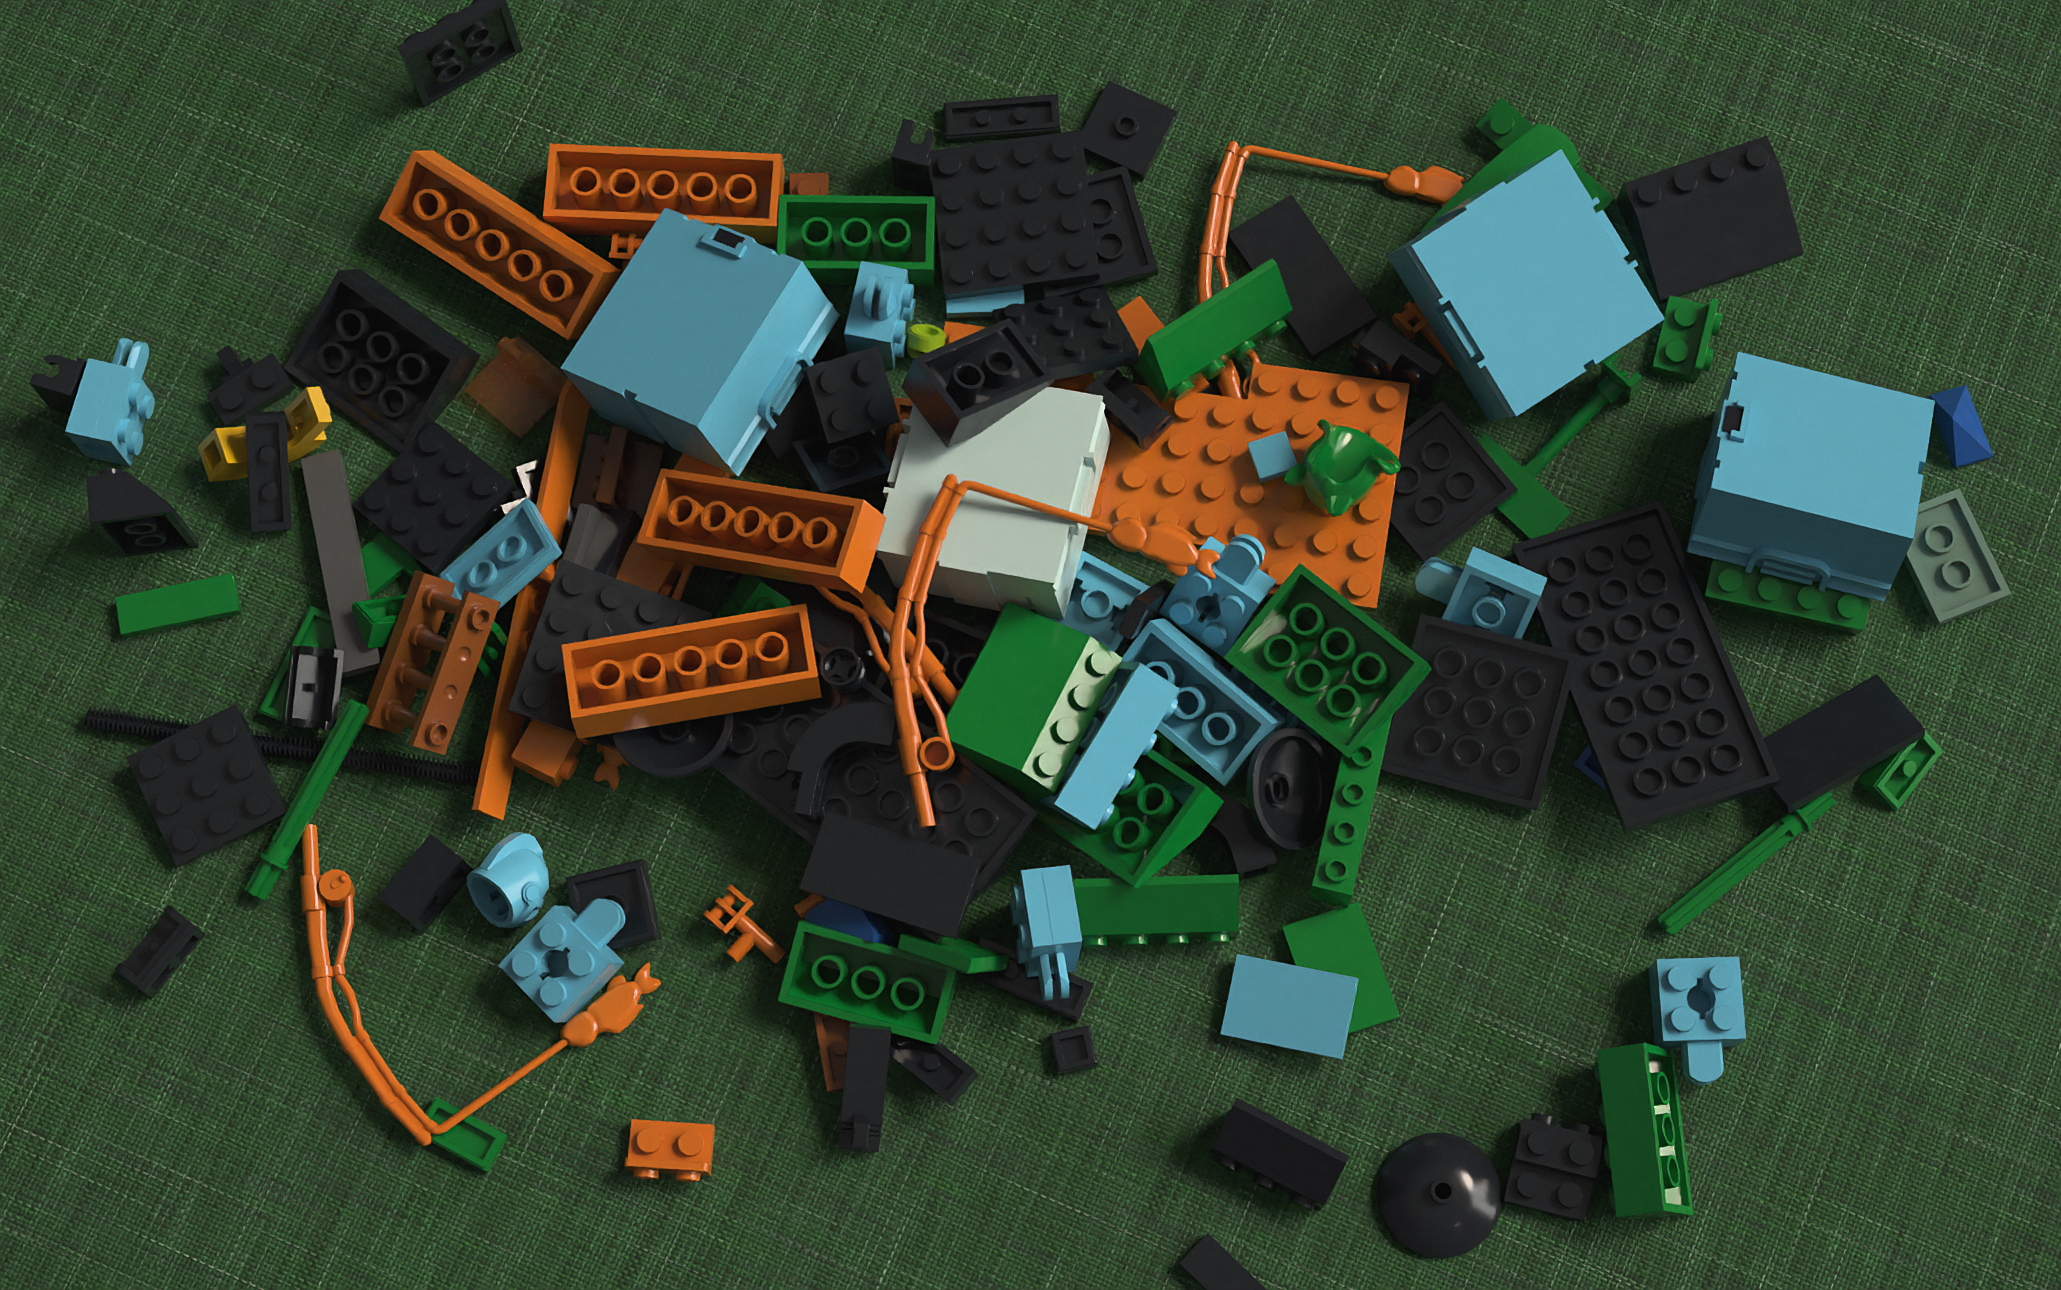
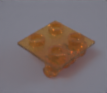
M517 334L511 340L506 336L499 341L496 348L500 353L466 386L464 391L519 439H522L558 402L568 377Z

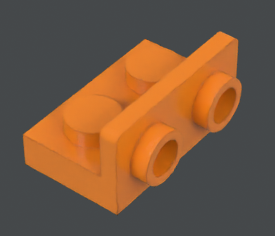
M631 1119L628 1158H625L624 1166L628 1171H634V1178L657 1180L659 1179V1173L675 1174L676 1181L700 1182V1176H711L715 1126L712 1124Z

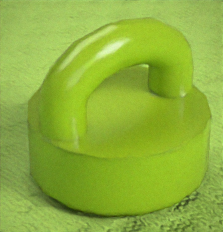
M916 324L909 327L906 339L908 355L914 359L923 355L919 351L928 353L944 346L946 334L942 329L928 324Z

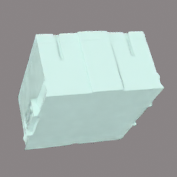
M1046 387L980 434L949 448H946L913 404L910 418H903L902 421L905 434L900 433L887 480L890 488L884 487L883 490L887 500L883 512L886 521L876 549L877 557L883 561L895 588L902 587L920 533L919 529L922 521L924 522L942 486L941 483L948 474L955 475L958 484L962 481H975L1090 518L1111 440V434L1104 414L1105 404L1102 402L1103 396ZM968 490L964 497L961 498L946 531L947 535L942 542L928 593L953 598L955 603L1001 611L1006 602H1011L1027 610H1036L1039 615L1065 619L1088 526Z

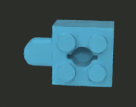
M861 261L844 332L847 353L879 346L884 367L894 369L897 357L903 358L907 335L904 334L906 321H912L916 299L913 298L914 285L909 284L907 269Z
M121 338L118 341L112 363L88 358L65 430L66 434L86 457L131 467L134 455H139L143 446L144 437L142 429L145 419H150L155 405L152 392L142 380L149 357L147 343L137 341L133 344L132 340Z
M1249 534L1235 536L1226 546L1210 536L1199 550L1211 549L1220 554V559L1212 564L1216 579H1208L1201 575L1195 566H1189L1186 575L1179 578L1158 612L1222 657L1227 654L1243 634L1276 583L1275 579L1259 569L1264 559L1265 549L1255 537Z
M1473 546L1464 569L1436 557L1427 559L1417 573L1415 585L1420 594L1447 605L1442 616L1443 619L1522 639L1541 597L1547 578Z
M1082 551L1065 619L1044 617L1089 635L1120 655L1128 638L1119 634L1118 629L1133 599L1149 589L1150 586Z
M1070 865L1021 870L1018 885L1012 887L1013 901H1010L1011 922L1013 926L1018 925L1019 939H1016L1015 942L1017 961L1019 964L1025 963L1027 977L1039 976L1043 1001L1053 999L1051 974L1055 976L1059 999L1069 998L1067 972L1076 971L1082 946Z
M600 898L592 900L579 915L569 906L554 905L503 959L499 966L555 1023L567 1022L571 1017L578 1014L624 964L606 945L623 927L626 920L624 911L615 901Z
M1739 957L1656 959L1649 967L1655 1046L1661 1048H1681L1682 1069L1686 1080L1700 1086L1711 1084L1722 1075L1724 1070L1722 1047L1738 1046L1746 1039Z

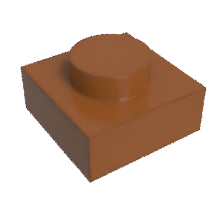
M790 173V195H829L828 173Z

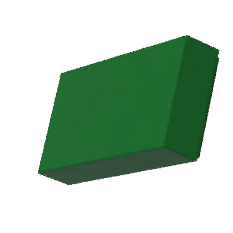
M435 1096L426 1115L437 1124H441L459 1112L460 1109ZM469 1115L447 1132L439 1135L431 1134V1142L489 1173L509 1136Z

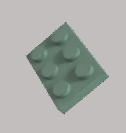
M1960 488L1920 503L1914 539L1904 558V562L1935 627L2007 599L2011 592Z

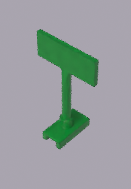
M1616 352L1602 360L1601 377L1603 379L1593 388L1595 393L1526 465H1519L1486 433L1478 440V443L1518 489V493L1497 510L1529 539L1553 533L1572 514L1570 510L1536 480V476L1606 403L1612 404L1619 395L1630 403L1641 390L1642 376L1637 371L1627 379L1628 373L1624 369L1620 372L1617 370L1619 355Z
M382 532L361 549L370 599H373L402 573L406 572L411 578H413L415 570L429 574L414 558ZM445 611V615L453 622L455 615ZM495 621L492 624L477 665L479 672L491 685L497 681L492 670L503 662L508 638Z

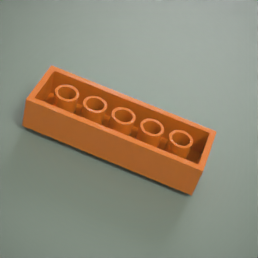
M550 143L543 217L546 223L564 234L612 236L613 232H620L622 237H629L630 233L636 234L637 237L645 238L666 207L685 215L690 221L694 218L711 226L719 224L750 236L757 243L777 244L779 195L784 193L785 179L782 154Z
M434 150L412 152L379 217L388 225L567 340L578 339L582 336L621 273V270Z
M661 468L636 543L660 560L862 594L886 517L863 499Z
M806 604L561 645L571 719L578 739L822 698Z

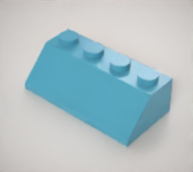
M1165 618L1150 620L1122 657V661L1143 664L1180 688L1175 697L1178 700V704L1174 712L1167 720H1161L1157 730L1223 786H1227L1250 763L1251 757L1260 741L1270 732L1279 729L1286 721L1284 717Z
M1121 661L1055 793L1037 801L1083 827L1095 830L1098 824L1100 826L1105 824L1113 812L1114 805L1112 801L1119 790H1125L1135 775L1133 766L1140 755H1146L1154 745L1157 738L1154 732L1161 720H1167L1174 712L1178 704V700L1175 697L1180 688L1141 663Z

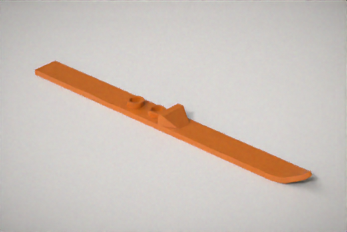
M569 378L566 380L559 396L536 504L559 548L561 547L590 403ZM558 558L517 594L472 810L495 820H504L515 767L511 755L520 741L525 719L506 712L554 576Z

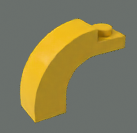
M306 387L283 410L286 413L288 463L305 456L325 442L327 438L324 429L333 422L330 416V408L325 402L321 388ZM245 426L215 428L197 447L209 482L248 477Z

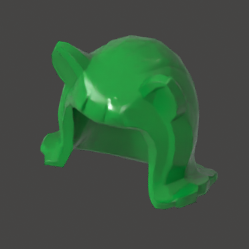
M1321 419L1317 426L1324 431L1323 435L1308 448L1303 462L1296 464L1286 473L1284 483L1288 486H1303L1307 497L1315 506L1326 510L1330 516L1336 517L1365 499L1382 473L1394 475V473L1400 471L1401 465L1397 456L1384 444L1377 442L1375 438L1368 437L1367 434L1358 429L1332 425L1325 419Z

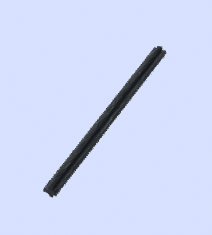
M89 706L83 724L84 726L87 725V729L92 727V730L97 728L98 731L102 729V731L107 730V732L111 731L112 733L116 731V733L121 732V734L126 733V735L131 733L132 736L135 734L139 736L141 734V737H155L156 739L160 738V740H163L194 725V721L190 725L189 720H187V724L182 720L180 724L179 719L175 723L174 718H172L171 722L169 717L166 722L165 717L161 721L160 716L156 720L155 715H153L152 719L148 715L146 719L145 714L141 718L140 713L137 716L133 712L132 716L128 712L127 716L125 711H123L122 715L120 710L117 714L115 709L112 714L111 709L107 713L106 708L102 712L101 707L96 709L94 706L93 709ZM251 730L263 755L268 753V756L273 754V757L278 755V758L283 755V758L288 757V759L293 758V760L297 758L298 760L302 759V761L307 760V762L312 760V763H314L324 746L321 740L317 744L315 739L314 744H312V739L307 743V738L303 742L302 737L298 741L295 736L293 741L292 736L288 740L287 735L283 739L282 734H280L279 739L277 734L273 738L272 733L268 737L267 732L263 736L264 734L261 731L259 736L258 731L254 735L253 730ZM354 745V749L350 747L341 764L342 767L347 766L349 768L351 766L352 769L356 767V769L361 768V770H364L366 768V771L371 769L372 772L376 769V772L381 770V773L386 771V774L391 771L392 775L396 772V775L401 774L403 776L405 774L406 777L410 775L411 777L415 776L418 778L420 776V779L425 777V780L429 778L433 780L435 778V781L440 779V782L445 780V783L450 780V783L455 781V784L460 782V785L465 783V786L470 784V786L474 785L475 787H477L480 774L479 764L475 768L474 763L470 767L469 762H467L466 767L464 762L460 766L459 761L455 765L454 760L450 764L449 759L446 764L445 759L440 763V758L435 762V757L430 761L429 756L426 761L425 756L420 760V755L415 759V754H413V758H410L409 753L406 758L405 753L401 757L400 752L396 756L395 751H393V755H391L390 751L386 755L385 750L381 754V750L379 749L378 753H376L375 748L373 752H371V748L366 752V747L361 751V746L356 750V745Z

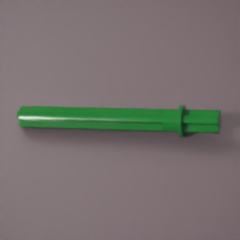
M352 699L347 702L265 853H259L258 856L261 857V860L244 889L248 893L266 901L283 869L288 870L287 862L370 713V709L364 704Z
M1828 791L1790 814H1784L1658 916L1657 922L1661 929L1669 936H1674L1802 831L1809 832L1812 829L1811 824L1836 805L1831 792Z

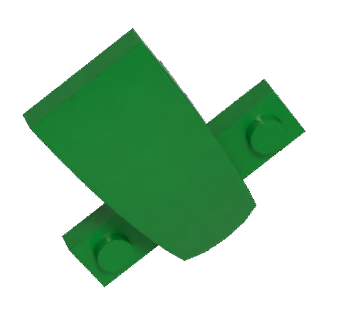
M1501 97L1475 127L1502 152L1468 181L1420 232L1422 233L1436 224V218L1473 194L1506 180L1505 178L1522 167L1560 149L1568 159L1591 199L1596 197L1599 199L1600 203L1593 206L1595 213L1600 210L1606 212L1616 200L1580 168V159L1576 147L1566 134L1553 126L1541 123L1533 126Z

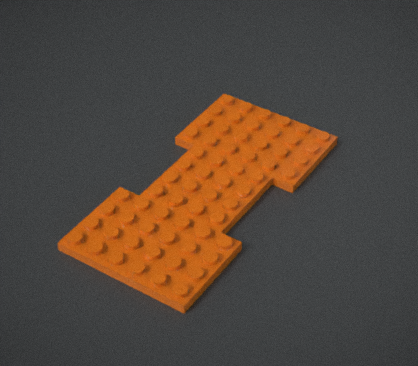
M945 321V345L987 327ZM1253 363L1248 399L1190 392L1178 401L1172 397L1161 404L1148 386L1134 384L1162 410H1166L1171 414L1175 422L1144 452L1107 420L1111 440L1090 518L1113 525L1115 522L1131 517L1139 520L1144 526H1152L1162 520H1167L1194 535L1196 540L1192 544L1196 549H1200L1210 536L1226 546L1235 536L1249 534L1255 537L1265 549L1264 559L1259 569L1276 580L1275 585L1267 595L1268 598H1272L1297 565L1301 563L1361 611L1376 613L1397 473H1394V475L1382 473L1365 499L1357 505L1348 508L1342 515L1332 517L1326 510L1318 508L1310 501L1303 486L1286 485L1284 483L1285 475L1260 483L1248 450V443L1286 431L1296 462L1299 464L1303 462L1305 453L1312 443L1323 435L1324 431L1319 429L1317 423L1319 420L1325 419L1332 425L1358 429L1367 434L1368 437L1375 438L1377 442L1384 444L1399 460L1410 384ZM1095 372L1054 380L1048 387L1086 393V388L1096 380L1094 379ZM1088 526L1086 534L1107 536L1109 532Z

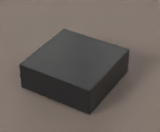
M1089 1025L1049 1034L1058 1076L1098 1067Z

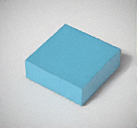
M1286 431L1248 443V450L1260 483L1286 475L1297 464Z

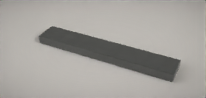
M339 449L302 458L301 464L337 650H345L342 674L346 678L379 669L382 663L380 647L370 649L366 646L352 610L354 602L371 599L342 453Z

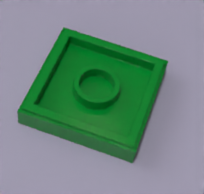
M924 933L901 934L898 949L901 952L966 974L1007 969L1010 957L1008 954L958 937L957 940L944 937L941 942L935 943Z

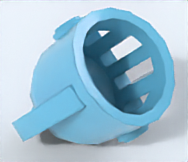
M514 832L505 837L492 848L483 863L467 876L466 884L476 907L490 923L497 927L514 928L530 923L537 915L539 908H542L543 897L549 888V874L542 856L543 851L536 838L528 833Z

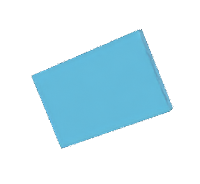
M525 498L442 571L439 576L442 579L455 583L452 597L461 600L464 590L501 602L499 610L562 554V551L536 505L528 498Z
M1237 954L1221 1035L1343 1060L1359 979Z

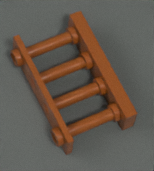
M415 570L366 703L370 713L364 723L401 734L403 726L413 729L408 744L445 755L501 602L464 590L463 596L459 600L451 596L455 583ZM445 611L455 615L447 638L437 634ZM431 650L441 653L433 676L423 672ZM417 688L427 691L419 714L410 711Z

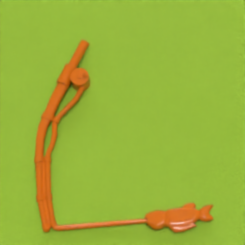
M1229 141L1224 150L1225 154L1215 182L1211 187L1202 243L1199 247L1197 275L1198 305L1212 297L1213 258L1216 259V267L1221 279V290L1229 286L1228 274L1225 268L1228 231L1237 185L1244 163L1250 154L1382 180L1388 190L1398 195L1415 196L1420 200L1439 204L1441 207L1464 186L1462 182L1465 181V178L1435 165L1421 172H1416L1409 166H1398L1386 174L1254 145L1240 148L1236 141ZM1255 351L1247 356L1252 367L1253 363L1261 364ZM1231 359L1225 363L1226 368L1218 374L1219 381L1217 384L1222 396L1248 399L1252 374L1246 377L1242 386Z
M948 474L941 483L942 486L924 522L922 521L920 526V533L902 587H900L890 631L888 654L890 664L888 674L889 680L892 681L894 709L900 735L897 743L904 776L909 777L919 828L936 825L925 773L928 772V769L934 772L945 771L951 767L955 758L944 714L923 678L922 666L920 665L925 649V620L923 611L942 542L947 535L946 531L961 498L964 497L968 490L1109 532L1107 533L1108 539L1118 548L1127 552H1139L1146 558L1164 563L1167 569L1176 576L1186 575L1188 567L1195 566L1201 575L1214 580L1216 575L1212 569V564L1220 559V554L1211 549L1197 550L1192 544L1196 537L1177 524L1167 520H1162L1152 526H1144L1139 520L1127 517L1111 525L975 481H962L958 484L956 476ZM915 602L916 643L910 667H907L905 660V636L911 604ZM911 677L914 678L934 715L939 737L929 738L923 744L914 711L910 684Z
M684 565L672 599L680 601L694 565ZM865 585L862 594L850 592L864 606L861 609L854 604L842 600L827 588L813 586L838 609L855 615L854 617L863 626L877 665L889 679L888 671L890 670V665L883 656L869 621V617L872 616L890 636L894 613L885 605V601L881 596L876 595L867 585ZM906 628L905 657L911 662L916 637ZM925 644L920 662L923 678L927 685L932 684L946 703L951 706L958 690L944 674L946 669ZM911 677L912 698L917 700L923 695L914 678ZM597 744L596 752L600 753L602 751L605 761L596 769L594 781L608 780L612 790L615 791L620 779L618 766L622 763L625 765L629 764L617 750Z
M307 825L301 836L304 875L300 877L302 914L306 915L307 940L312 963L311 978L315 982L316 995L324 1016L341 1044V1048L350 1057L378 1096L382 1106L422 1146H427L431 1143V1134L439 1135L447 1132L565 1046L587 1047L594 1042L598 1033H620L644 1007L643 1004H638L641 994L653 992L661 984L659 979L649 976L650 962L643 964L637 970L634 981L627 982L622 975L614 977L607 986V992L593 1001L584 1012L574 1015L565 1023L560 1031V1038L562 1040L441 1124H437L406 1093L407 1090L402 1084L400 1085L371 1042L370 1036L362 1026L355 992L344 977V961L354 924L353 898L355 896V886L349 875L339 869H332L320 875L316 825ZM326 902L332 907H344V926L334 966L330 965L327 943ZM335 977V981L344 993L350 1007L355 1036L352 1035L339 1011L332 991L331 978Z

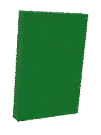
M1359 902L1348 905V908L1340 907L1282 926L1281 930L1293 965L1359 979L1348 1035L1400 1018Z

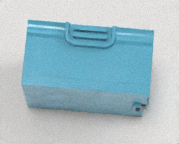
M1561 149L1522 167L1505 178L1506 180L1473 194L1436 218V224L1386 255L1488 421L1506 417L1511 418L1513 416L1517 417L1586 371L1584 367L1599 363L1665 319L1634 269L1638 266L1637 261L1627 262L1624 259L1630 253L1605 212L1600 210L1595 213L1593 206L1600 203L1597 197L1591 199Z
M665 207L561 366V369L591 404L590 407L598 413L599 417L661 444L666 440L673 449L739 477L768 429L774 430L777 426L772 416L774 414L780 416L804 378L802 368L814 364L812 359L840 314L833 308V304L828 301L802 261L783 253L778 256L774 250L757 244L755 239L719 224L711 226L694 218L690 221L685 215Z
M1738 352L1714 412L1709 441L1700 462L1693 497L1697 499L1687 552L1746 567L1745 572L1751 573L1753 567L1757 566L1761 567V573L1808 585H1812L1813 581L1819 582V591L1824 592L1827 587L1885 602L1891 585L1914 539L1924 476L1921 475V472L1926 463L1935 401Z

